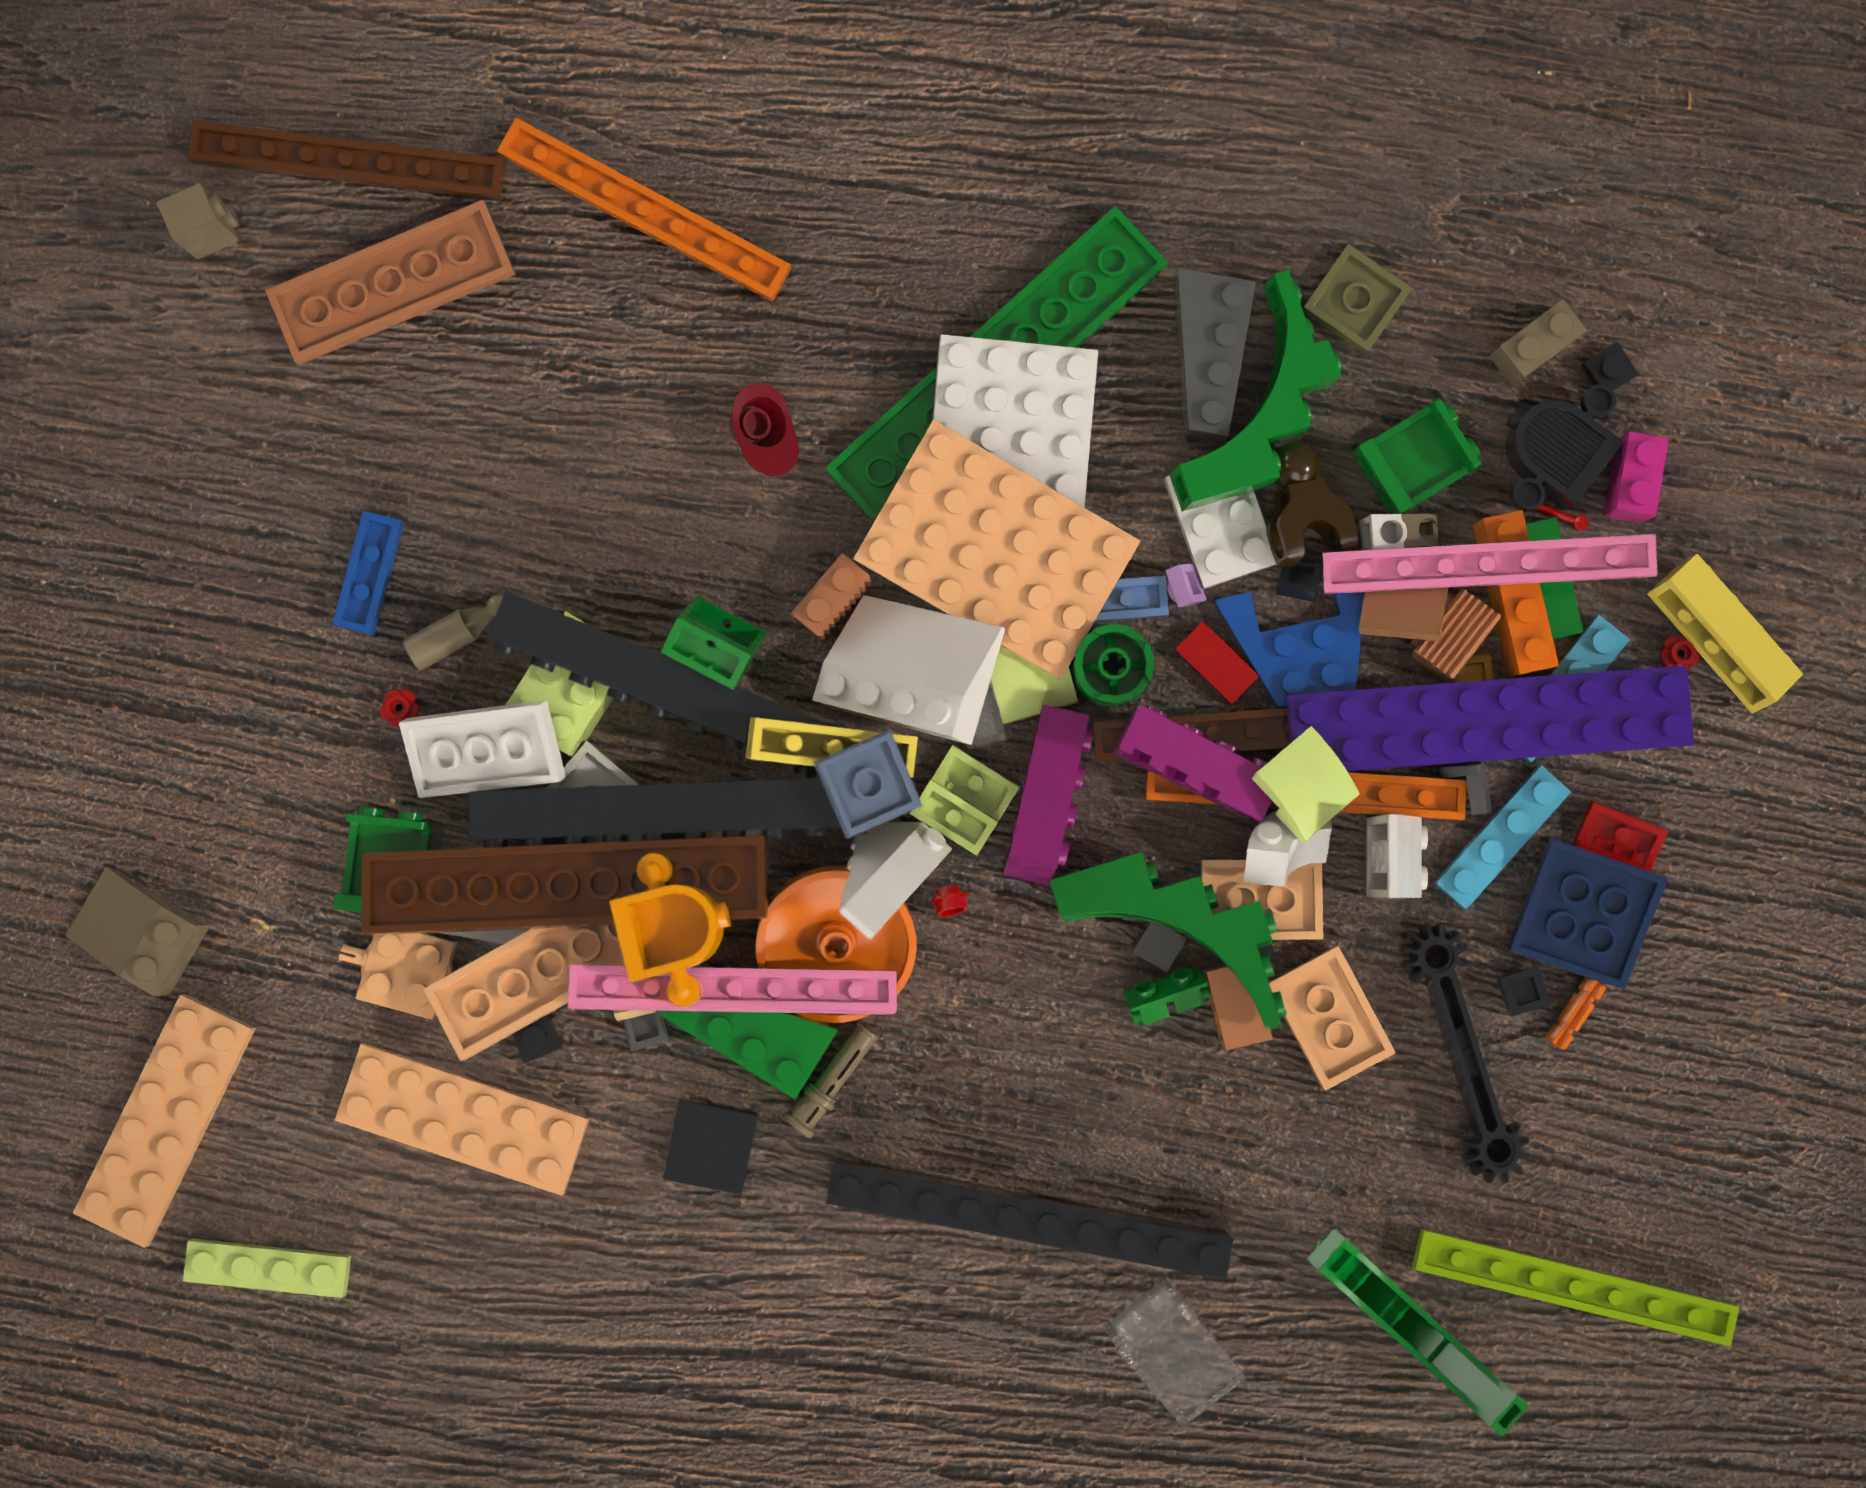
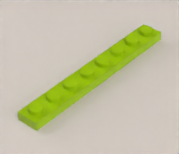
M1423 1228L1420 1229L1412 1268L1417 1271L1730 1347L1739 1311V1306L1732 1303Z

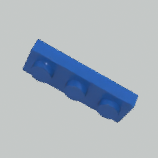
M367 511L362 512L333 619V626L371 636L375 635L405 522Z

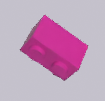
M1629 431L1619 438L1623 441V444L1612 459L1603 517L1642 524L1656 517L1669 438Z

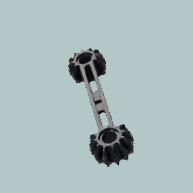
M1437 922L1433 931L1428 923H1422L1419 925L1421 937L1413 931H1409L1406 934L1408 940L1413 943L1412 947L1405 945L1399 947L1400 952L1410 954V959L1400 962V967L1402 969L1414 967L1408 977L1410 982L1416 983L1424 976L1474 1135L1472 1139L1466 1137L1460 1139V1144L1470 1148L1469 1151L1461 1155V1160L1473 1162L1469 1172L1474 1176L1483 1173V1180L1492 1184L1496 1176H1498L1501 1182L1507 1183L1510 1181L1509 1169L1518 1175L1523 1173L1522 1167L1517 1164L1518 1159H1530L1529 1153L1520 1150L1521 1147L1529 1143V1138L1524 1135L1517 1136L1521 1125L1517 1122H1512L1506 1127L1504 1125L1457 978L1456 965L1467 967L1469 964L1468 960L1458 958V953L1468 950V946L1465 943L1454 945L1460 933L1457 930H1451L1445 935L1446 927L1444 923ZM1432 945H1437L1442 952V960L1435 967H1430L1425 959V953ZM1442 977L1459 1027L1457 1029L1454 1028L1441 988L1440 979ZM1473 1075L1488 1119L1487 1126H1485L1470 1079ZM1500 1139L1503 1144V1151L1499 1157L1490 1159L1487 1155V1146L1492 1140Z

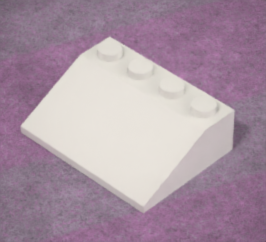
M863 595L823 662L812 701L834 710L972 745L1005 628Z

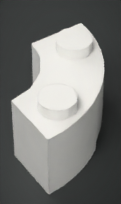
M1278 810L1267 815L1255 827L1249 839L1243 882L1284 887L1287 876L1296 868L1310 863H1326L1332 819L1302 844L1275 815Z

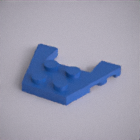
M1251 592L1214 601L1215 608L1222 615L1231 630L1230 633L1249 660L1251 668L1259 675L1258 679L1275 708L1286 706L1287 695L1356 690L1361 643L1359 623L1365 592L1333 594L1337 616L1260 632L1258 628Z

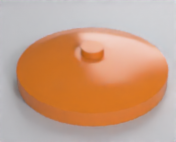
M826 866L812 869L789 880L768 901V919H759L756 930L757 965L759 969L896 971L898 995L908 981L916 959L917 939L914 923L909 909L904 902L871 939L867 938L839 912L843 887L850 874L847 866ZM796 1013L811 1020L827 1023L850 1022L872 1015Z

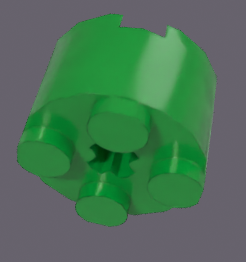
M1108 624L1095 628L1083 638L1075 652L1071 671L1076 687L1088 701H1092L1100 706L1116 707L1128 704L1145 690L1153 677L1155 661L1151 646L1139 633L1126 625ZM1109 656L1116 657L1115 663H1122L1123 668L1119 669L1115 676L1109 675V670L1105 671L1103 669V664L1108 661Z

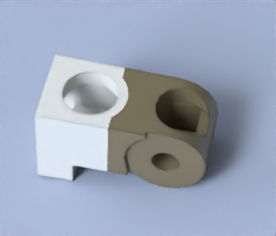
M1373 514L1359 521L1361 551L1439 546L1437 515Z

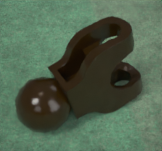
M1291 442L1280 446L1276 452L1280 458L1281 470L1279 473L1281 476L1274 483L1282 490L1275 494L1277 509L1276 513L1270 518L1266 530L1272 555L1277 565L1283 568L1295 566L1303 558L1305 553L1303 532L1305 529H1313L1319 533L1328 552L1354 551L1358 544V535L1352 510L1345 501L1328 490L1325 478L1316 479L1319 474V459L1315 451L1304 443Z

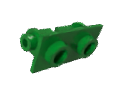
M1198 966L1179 968L1173 971L1170 976L1155 981L1139 982L1132 989L1123 992L1130 1007V1014L1134 1024L1142 1023L1143 1026L1170 1017L1166 1006L1167 1003L1173 1001L1178 1014L1198 1006H1203L1204 1001L1210 999L1206 987L1208 986L1207 981Z

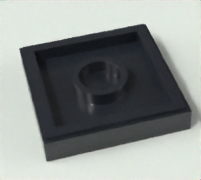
M680 1099L663 1180L742 1195L759 1114Z

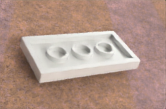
M547 700L412 717L399 722L418 798L560 782L566 777Z

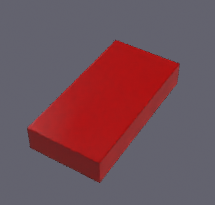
M1203 621L1174 650L1229 705H1232L1259 677Z

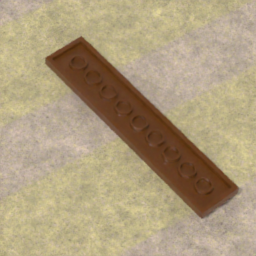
M743 836L362 853L361 934L369 936L615 925L609 901L649 891L648 885L641 882L637 875V865L643 856L650 853L664 855L672 864V875L669 881L665 883V886L684 885L703 890L717 904L725 902L730 921L768 919L766 837Z

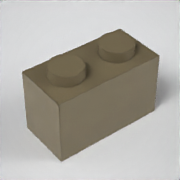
M201 183L156 202L171 238L197 260L240 241L235 227L240 224L232 207L229 204L224 205L217 192L211 193Z
M1562 299L1499 346L1489 358L1513 388L1575 342L1588 330L1565 300Z

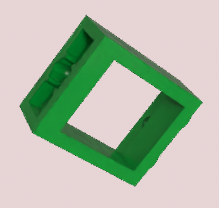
M696 596L677 617L661 653L734 690L751 666L767 632ZM729 619L732 623L731 627L724 626L723 620Z

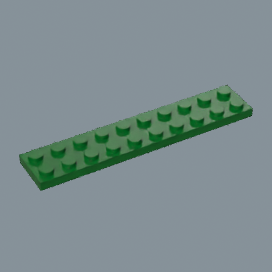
M1114 206L970 337L1078 348L1168 266V262L1126 216ZM937 367L825 467V471L873 523L932 423Z

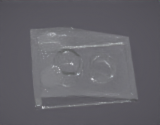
M1169 1277L1104 1325L1118 1353L1182 1427L1247 1379Z

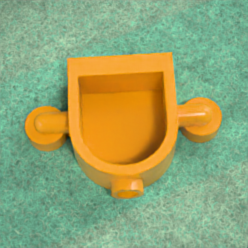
M650 853L643 856L637 865V875L641 882L648 885L649 891L609 901L629 982H636L670 973L671 980L667 986L669 1000L679 1007L691 1006L701 998L702 984L696 976L687 973L686 968L705 962L715 953L721 943L724 928L731 926L729 912L725 902L717 904L709 894L699 888L684 885L665 886V883L669 881L672 875V864L664 855Z

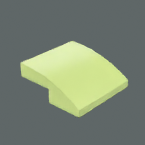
M1000 645L990 684L1002 726L1040 715L1043 704L1063 708L1078 703L1069 666L1062 679H1058Z
M1312 726L1252 777L1254 782L1280 808L1275 815L1302 844L1360 794L1339 758Z
M952 745L919 797L922 806L912 810L909 814L973 854L978 855L1020 786L955 745Z

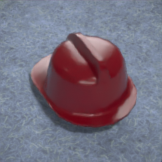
M752 383L743 387L735 396L731 408L729 429L732 437L740 445L747 463L757 472L766 476H781L794 467L799 455L798 439L786 402L774 387L765 383Z

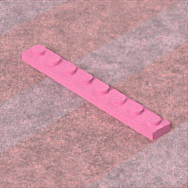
M1656 534L1323 553L1324 593L1335 594L1656 577Z
M569 965L568 1009L894 1015L897 1011L896 971L686 968L687 973L696 976L700 980L702 995L694 1005L679 1007L674 1005L667 995V986L671 980L670 973L636 982H629L625 966Z

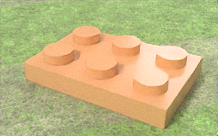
M1200 860L1204 886L1212 884L1219 906L1212 909L1213 914L1260 900L1263 910L1271 908L1278 932L1271 934L1272 940L1323 939L1322 863H1310L1296 868L1287 876L1284 887L1243 882L1246 860Z
M1334 946L1268 981L1272 993L1280 991L1287 1012L1284 1018L1323 1090L1326 1091L1396 1053L1339 946Z

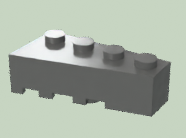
M1177 268L1173 278V289L1176 303L1175 317L1178 332V360L1181 375L1184 439L1223 445L1229 437L1256 281Z

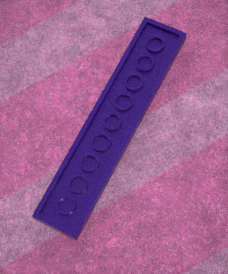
M1687 665L1286 696L1289 743L1291 744L1312 726L1333 750L1347 771L1694 745Z

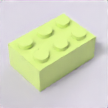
M565 611L564 615L582 622L578 618L574 617L573 615ZM531 664L506 705L547 700L559 750L573 757L587 741L614 698L606 695L608 687L593 682L591 688L569 680L570 671L555 666L552 673Z

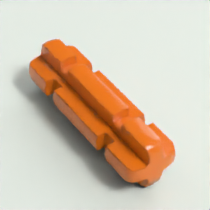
M1588 977L1584 978L1578 987L1580 992L1573 994L1557 1018L1559 1021L1558 1025L1553 1024L1546 1034V1039L1551 1044L1560 1049L1568 1047L1574 1038L1571 1035L1573 1031L1578 1032L1595 1007L1593 1004L1594 1000L1599 1001L1605 992L1606 987L1602 982Z

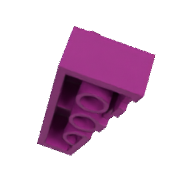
M1042 705L1027 766L1028 772L1025 776L1020 796V809L1016 816L1010 840L1012 845L1005 862L1003 875L1049 886L1057 865L1065 866L1070 842L1063 841L1065 828H1073L1078 804L1071 803L1074 789L1081 790L1086 767L1079 765L1081 753H1089L1094 733L1093 729L1087 728L1090 715Z
M1140 704L1132 711L1113 754L1255 823L1262 822L1272 800L1254 782L1252 777L1267 764L1266 762L1257 758L1250 762L1238 755L1240 750L1219 740L1217 743H1214L1202 737V731L1185 723L1179 725L1166 718L1167 715L1148 705L1143 706Z

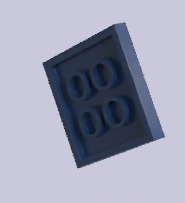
M1550 837L1510 939L1508 949L1520 955L1625 990L1668 878L1665 875Z

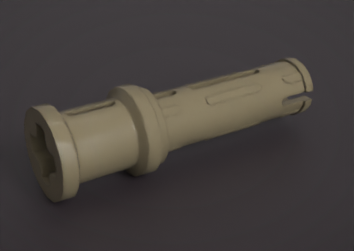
M857 1023L856 1028L834 1055L814 1084L810 1082L809 1085H805L803 1088L805 1094L791 1113L786 1112L783 1115V1119L805 1136L812 1138L815 1134L813 1129L827 1110L832 1111L835 1107L836 1101L833 1099L854 1072L874 1042L879 1038L863 1025Z

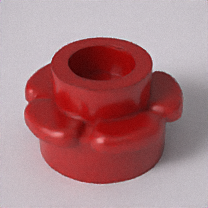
M1673 635L1664 641L1660 657L1665 667L1687 665L1688 672L1691 666L1698 664L1700 654L1683 635L1680 637ZM1678 650L1684 652L1683 657L1677 655Z
M393 689L384 695V703L380 706V714L385 721H390L392 726L400 728L399 722L406 718L418 717L420 708L416 701V696L407 689H402L401 691ZM398 704L403 706V710L400 712L396 710Z
M957 885L946 886L936 890L937 896L931 899V904L935 907L938 917L954 916L968 910L966 899L969 898V893L965 891L960 892Z

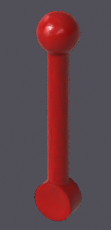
M1541 504L1536 508L1538 511L1571 523L1572 528L1576 531H1583L1589 526V519L1585 515L1575 517L1545 504Z

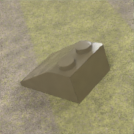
M105 867L68 930L66 937L119 977L156 997L172 993L208 931L210 924L112 868Z

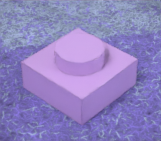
M1194 563L1177 565L1165 570L1168 577L1166 583L1168 593L1172 600L1177 603L1178 608L1193 606L1207 600Z

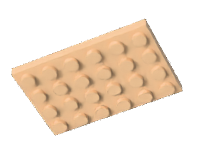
M933 419L853 560L946 614L1005 628L1001 646L1056 678L1062 679L1075 656L1077 648L1092 627L1138 547L1140 540Z

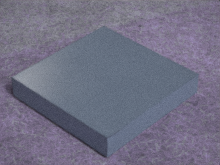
M891 730L882 732L813 762L842 832L847 839L922 806Z

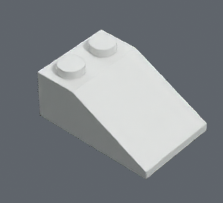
M1388 814L1366 818V897L1422 898V890H1426L1428 884L1427 867L1422 866V850L1427 848L1428 831L1426 826H1422V817Z

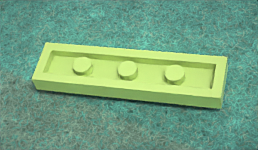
M193 1238L187 1242L183 1281L343 1298L347 1295L351 1255Z

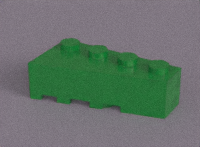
M658 1012L662 1017L793 1099H796L840 1028L832 1024L802 1017L796 1013Z

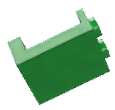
M1440 398L1432 401L1427 407L1376 438L1369 439L1352 452L1353 457L1389 514H1403L1481 465L1478 459L1480 451L1470 437H1464L1457 425L1459 424V418L1455 410L1448 403L1444 405Z
M359 807L358 815L346 813L345 821L350 822L342 891L341 893H335L333 909L362 912V853L430 850L434 823L422 822L423 814L398 811L397 819L383 818V809Z

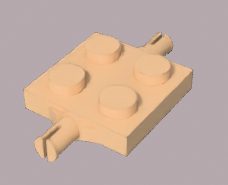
M427 933L373 935L372 942L366 950L344 944L341 952L345 953L339 954V960L361 965L362 978L356 999L434 1020L437 1015L423 989L453 973L452 960L457 942Z

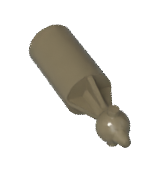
M495 595L491 597L487 602V607L457 609L404 639L403 645L415 666L422 671L476 641L490 619L495 617L503 596Z

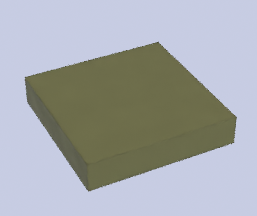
M1348 244L1302 310L1312 319L1366 355L1413 288Z

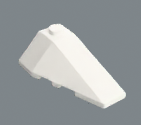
M884 822L868 829L867 834L856 835L851 844V849L854 852L848 861L847 869L850 870V874L843 887L839 912L867 938L871 939L948 855L952 848L946 843L945 838L940 832L929 828L924 822Z

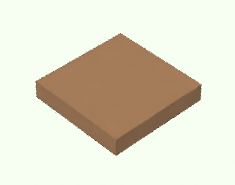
M1448 588L1365 592L1359 623V634L1440 641Z

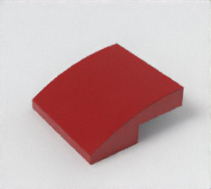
M1591 799L1573 845L1655 872L1652 866L1669 831L1663 826Z

